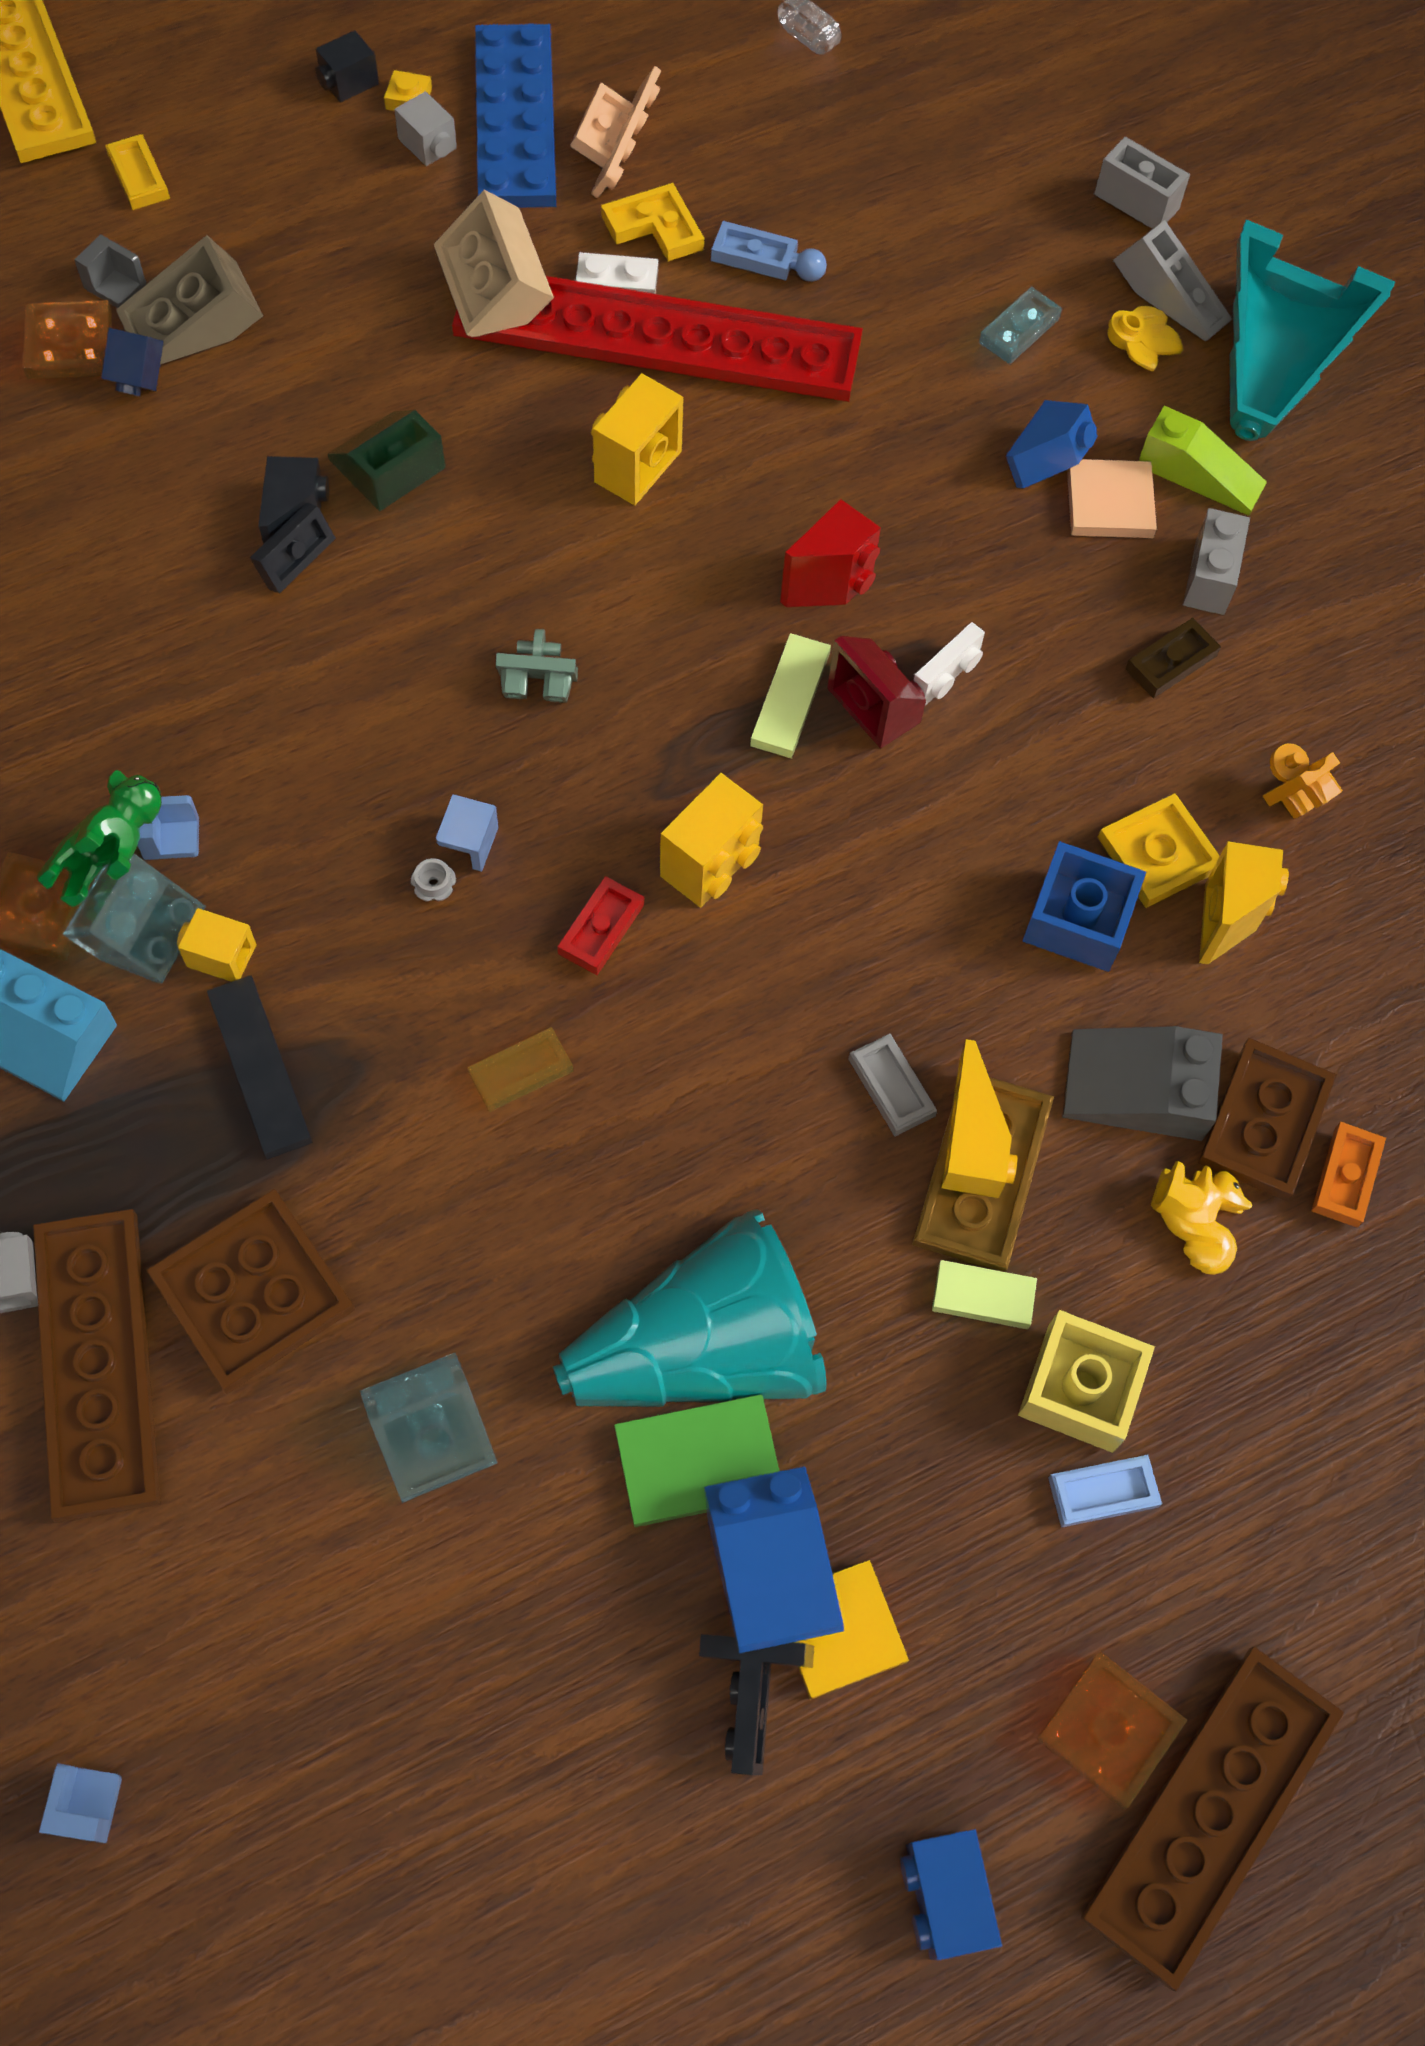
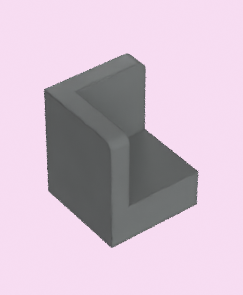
M101 234L74 260L84 289L117 308L147 284L139 257Z

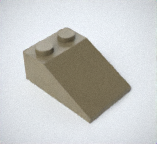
M208 235L116 309L126 332L164 341L160 365L232 341L263 316L237 262Z

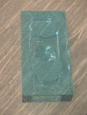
M1030 287L981 332L979 343L1008 364H1011L1060 319L1062 307L1033 287Z

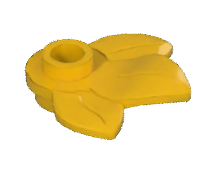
M1139 306L1132 312L1125 310L1117 311L1109 320L1107 333L1110 341L1116 347L1126 350L1133 362L1147 370L1154 371L1158 363L1157 355H1177L1183 350L1178 333L1172 327L1166 325L1168 316L1155 307Z

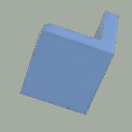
M452 794L436 836L437 844L469 853L471 855L472 868L482 872L498 830L496 806Z
M191 796L162 797L159 814L152 824H144L140 827V840L137 846L144 860L198 856L199 816Z
M58 1763L55 1768L39 1833L107 1843L122 1781L121 1776L114 1773L77 1768Z

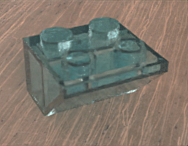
M133 854L129 861L131 863L129 872L118 880H114L106 874L108 865L101 869L88 891L87 898L82 901L63 935L101 961L151 981L163 983L180 953L177 946V938L181 927L185 922L191 921L197 908L204 910L206 906L140 857Z

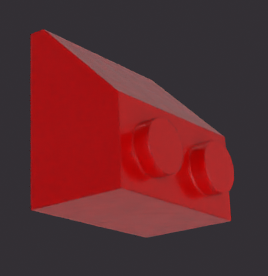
M840 499L785 552L780 603L785 607L846 605L857 593L860 595L864 594L871 587L876 577L873 571L875 560L880 553L878 542L881 527Z

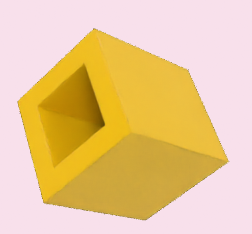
M200 908L196 909L190 922L183 924L177 938L178 949L188 968L230 982L241 979L257 945L248 924Z

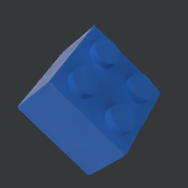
M1059 841L1022 941L1109 972L1121 948L1146 871Z

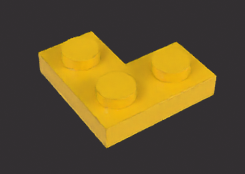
M673 183L601 205V217L616 245L653 233L667 261L704 250V237Z

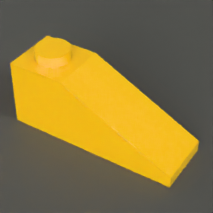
M966 1039L959 1057L942 1189L999 1198L1005 1184H1013L1017 1155L1010 1154L1012 1137L976 1041Z

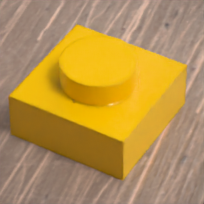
M394 70L384 96L386 110L395 111V108L425 91L430 95L432 90L431 76Z

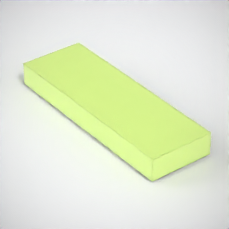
M790 633L753 731L751 747L792 759L830 655L831 645Z

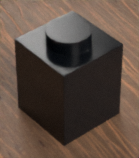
M355 30L315 48L318 67L315 68L318 81L323 89L330 90L340 103L379 85L375 53Z

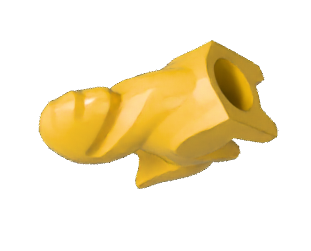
M1176 1161L1172 1170L1166 1168L1162 1170L1151 1206L1161 1214L1168 1229L1175 1236L1186 1242L1183 1249L1185 1255L1190 1259V1265L1201 1270L1202 1273L1214 1275L1226 1271L1233 1263L1237 1252L1236 1240L1230 1230L1215 1221L1218 1211L1223 1210L1241 1214L1243 1210L1250 1209L1252 1203L1243 1195L1237 1180L1229 1172L1220 1171L1212 1178L1211 1168L1204 1166L1202 1171L1197 1170L1191 1181L1185 1178L1184 1164Z

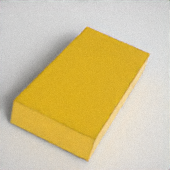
M142 134L105 145L108 157L132 210L170 199L164 180Z

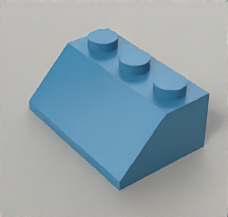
M0 949V1069L64 1102L117 1027V1023L105 1002Z

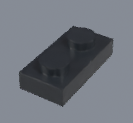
M307 502L250 559L268 589L280 594L336 538L319 507Z

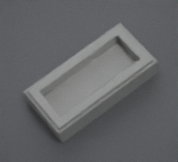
M891 1034L850 1053V1063L894 1136L936 1116L937 1109Z

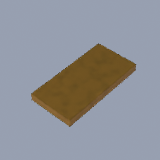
M989 1077L1012 1137L1010 1154L1017 1155L1013 1184H1005L999 1198L942 1189L952 1115L951 1109L912 1245L984 1268L1006 1272L1054 1096Z

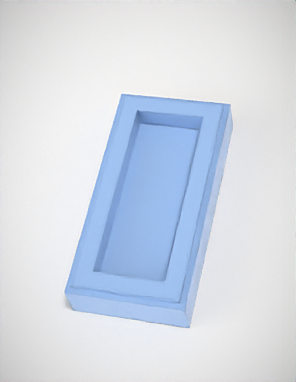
M1148 1455L1055 1473L1048 1477L1061 1528L1159 1508L1162 1505Z

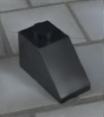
M267 456L259 518V530L263 544L305 503L317 505L321 511L322 501L328 502L329 478L328 476H322L318 458Z

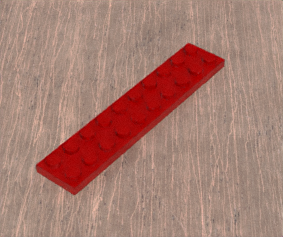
M546 276L554 298L527 325L471 337L466 335L458 310H456L452 323L453 336L846 402L850 401L863 328L550 276Z

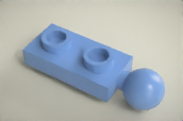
M722 221L711 249V261L782 280H786L790 269H794L804 281L814 282L825 274L827 268L826 258L819 250L810 248L802 251L800 254L797 253L798 240L726 221Z

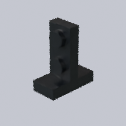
M701 1634L700 1657L741 1661L740 1672H733L730 1683V1703L737 1705L735 1727L728 1728L725 1740V1758L727 1761H732L731 1773L763 1775L771 1664L813 1668L814 1646L806 1643L791 1642L739 1653L736 1637Z

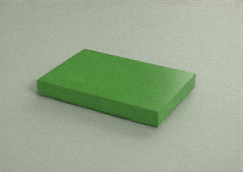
M762 1394L615 1424L634 1528L706 1513L705 1486L780 1472Z

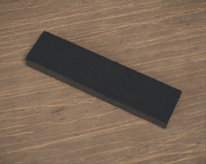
M252 975L207 990L267 1160L313 1143Z

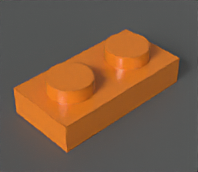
M1341 1121L1334 1129L1312 1212L1356 1228L1364 1222L1386 1137Z

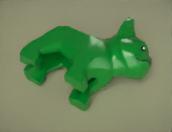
M115 770L108 777L107 788L110 793L108 804L93 810L66 835L38 873L37 880L48 890L53 886L62 869H67L69 877L64 883L60 900L71 907H75L87 898L90 883L104 866L108 865L106 874L114 880H118L128 873L131 868L129 861L140 840V827L144 824H152L159 814L162 805L161 792L155 782L141 775L127 778L121 771Z

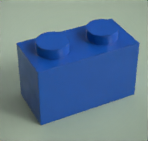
M976 1829L906 1844L908 1856L900 1857V1864L907 1892L916 1891L920 1914L913 1915L912 1918L920 1951L928 1949L930 1960H942L1002 1947Z

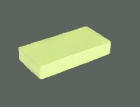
M941 1260L938 1266L932 1311L1029 1329L1032 1321L1037 1278Z

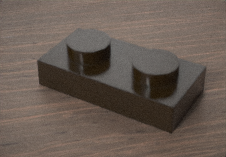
M1191 618L1130 658L1125 669L1154 699L1217 657L1221 646L1194 618Z

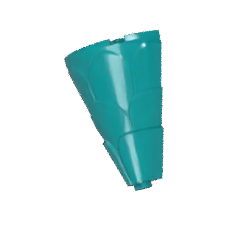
M1246 219L1238 238L1236 249V297L1233 303L1234 346L1230 352V425L1240 438L1255 441L1258 438H1264L1269 435L1321 379L1320 374L1353 341V336L1390 297V291L1393 289L1395 281L1358 266L1344 286L1273 257L1279 248L1283 234Z
M754 1209L742 1216L734 1217L681 1261L676 1260L631 1300H621L559 1353L561 1364L553 1366L562 1395L571 1392L576 1406L663 1407L666 1402H727L732 1399H741L761 1394L763 1399L807 1398L810 1395L826 1391L827 1381L823 1357L821 1353L812 1355L815 1342L814 1336L817 1333L809 1308L790 1260L772 1225L761 1228L758 1223L765 1220L763 1213L758 1209Z

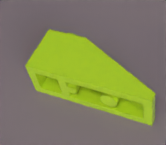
M1167 406L1162 408L1150 429L1139 461L1152 463V473L1248 516L1251 514L1267 483L1264 478L1203 422Z

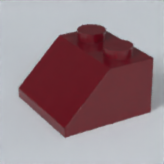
M840 636L834 640L827 689L880 749L921 723L926 703L925 695L915 681H909L898 669L894 657L888 651H882L869 638Z

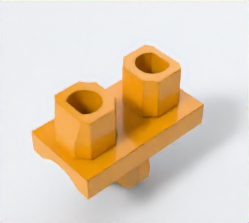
M1286 743L1276 748L1271 754L1269 760L1270 769L1273 775L1284 783L1263 795L1269 807L1282 801L1292 817L1296 819L1314 807L1318 808L1343 791L1330 773L1331 769L1340 764L1333 752L1310 765L1306 752L1295 744Z

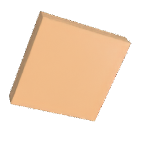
M1082 459L1078 465L1067 469L1071 536L1154 538L1157 526L1151 462Z

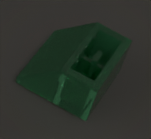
M416 410L393 411L328 454L329 460L379 512L446 468L441 435Z

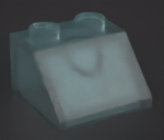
M456 1353L360 1391L370 1424L402 1503L498 1463Z

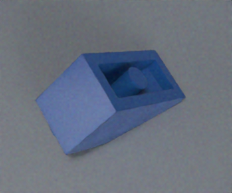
M1049 400L1043 402L1006 455L1017 488H1026L1072 468L1081 462L1098 437L1096 425L1093 423L1088 404Z

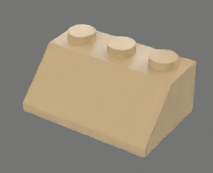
M486 190L480 193L434 243L444 275L468 336L476 337L527 325L554 298L519 207Z

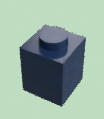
M109 328L101 379L116 382L115 391L137 396L141 395V388L156 391L164 341Z

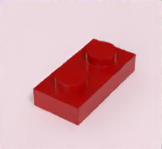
M605 876L557 946L558 955L598 976L643 908L644 896Z

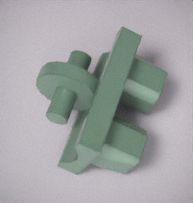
M535 629L533 641H517V653L533 654V656L497 653L496 668L501 676L502 693L505 698L526 699L528 678L544 679V700L567 702L572 681L577 682L578 678L576 659L544 657V655H561V643L545 642L544 629Z

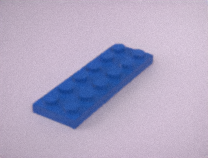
M550 24L475 25L478 196L483 190H486L519 208L557 207Z

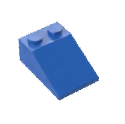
M806 1467L705 1486L709 1530L739 1653L844 1632V1623L820 1517Z

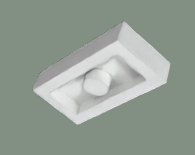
M579 253L576 281L656 293L658 259Z
M973 622L915 674L914 681L921 687L926 698L925 706L934 697L941 699L950 690L955 678L962 671L970 672L980 661L983 655L980 649L985 632Z

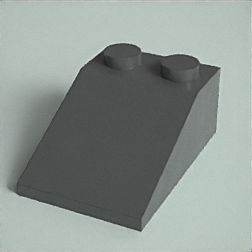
M1177 1026L1073 1029L1062 1118L1202 1141L1216 1122L1223 1034Z

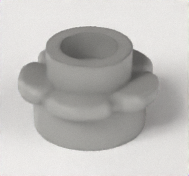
M434 858L426 859L419 863L411 876V884L415 887L414 892L416 896L427 902L432 899L436 901L445 900L452 894V886L456 883L454 871L442 860ZM432 879L438 881L435 885H431L429 882Z

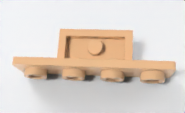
M656 66L653 67L640 85L632 103L603 83H600L570 144L572 148L602 167L591 193L597 199L606 187L613 190L624 171L619 166L620 161L625 162L636 144V141L631 139L633 134L637 135L648 117V114L643 110L645 107L649 108L660 90V87L655 83L661 70Z

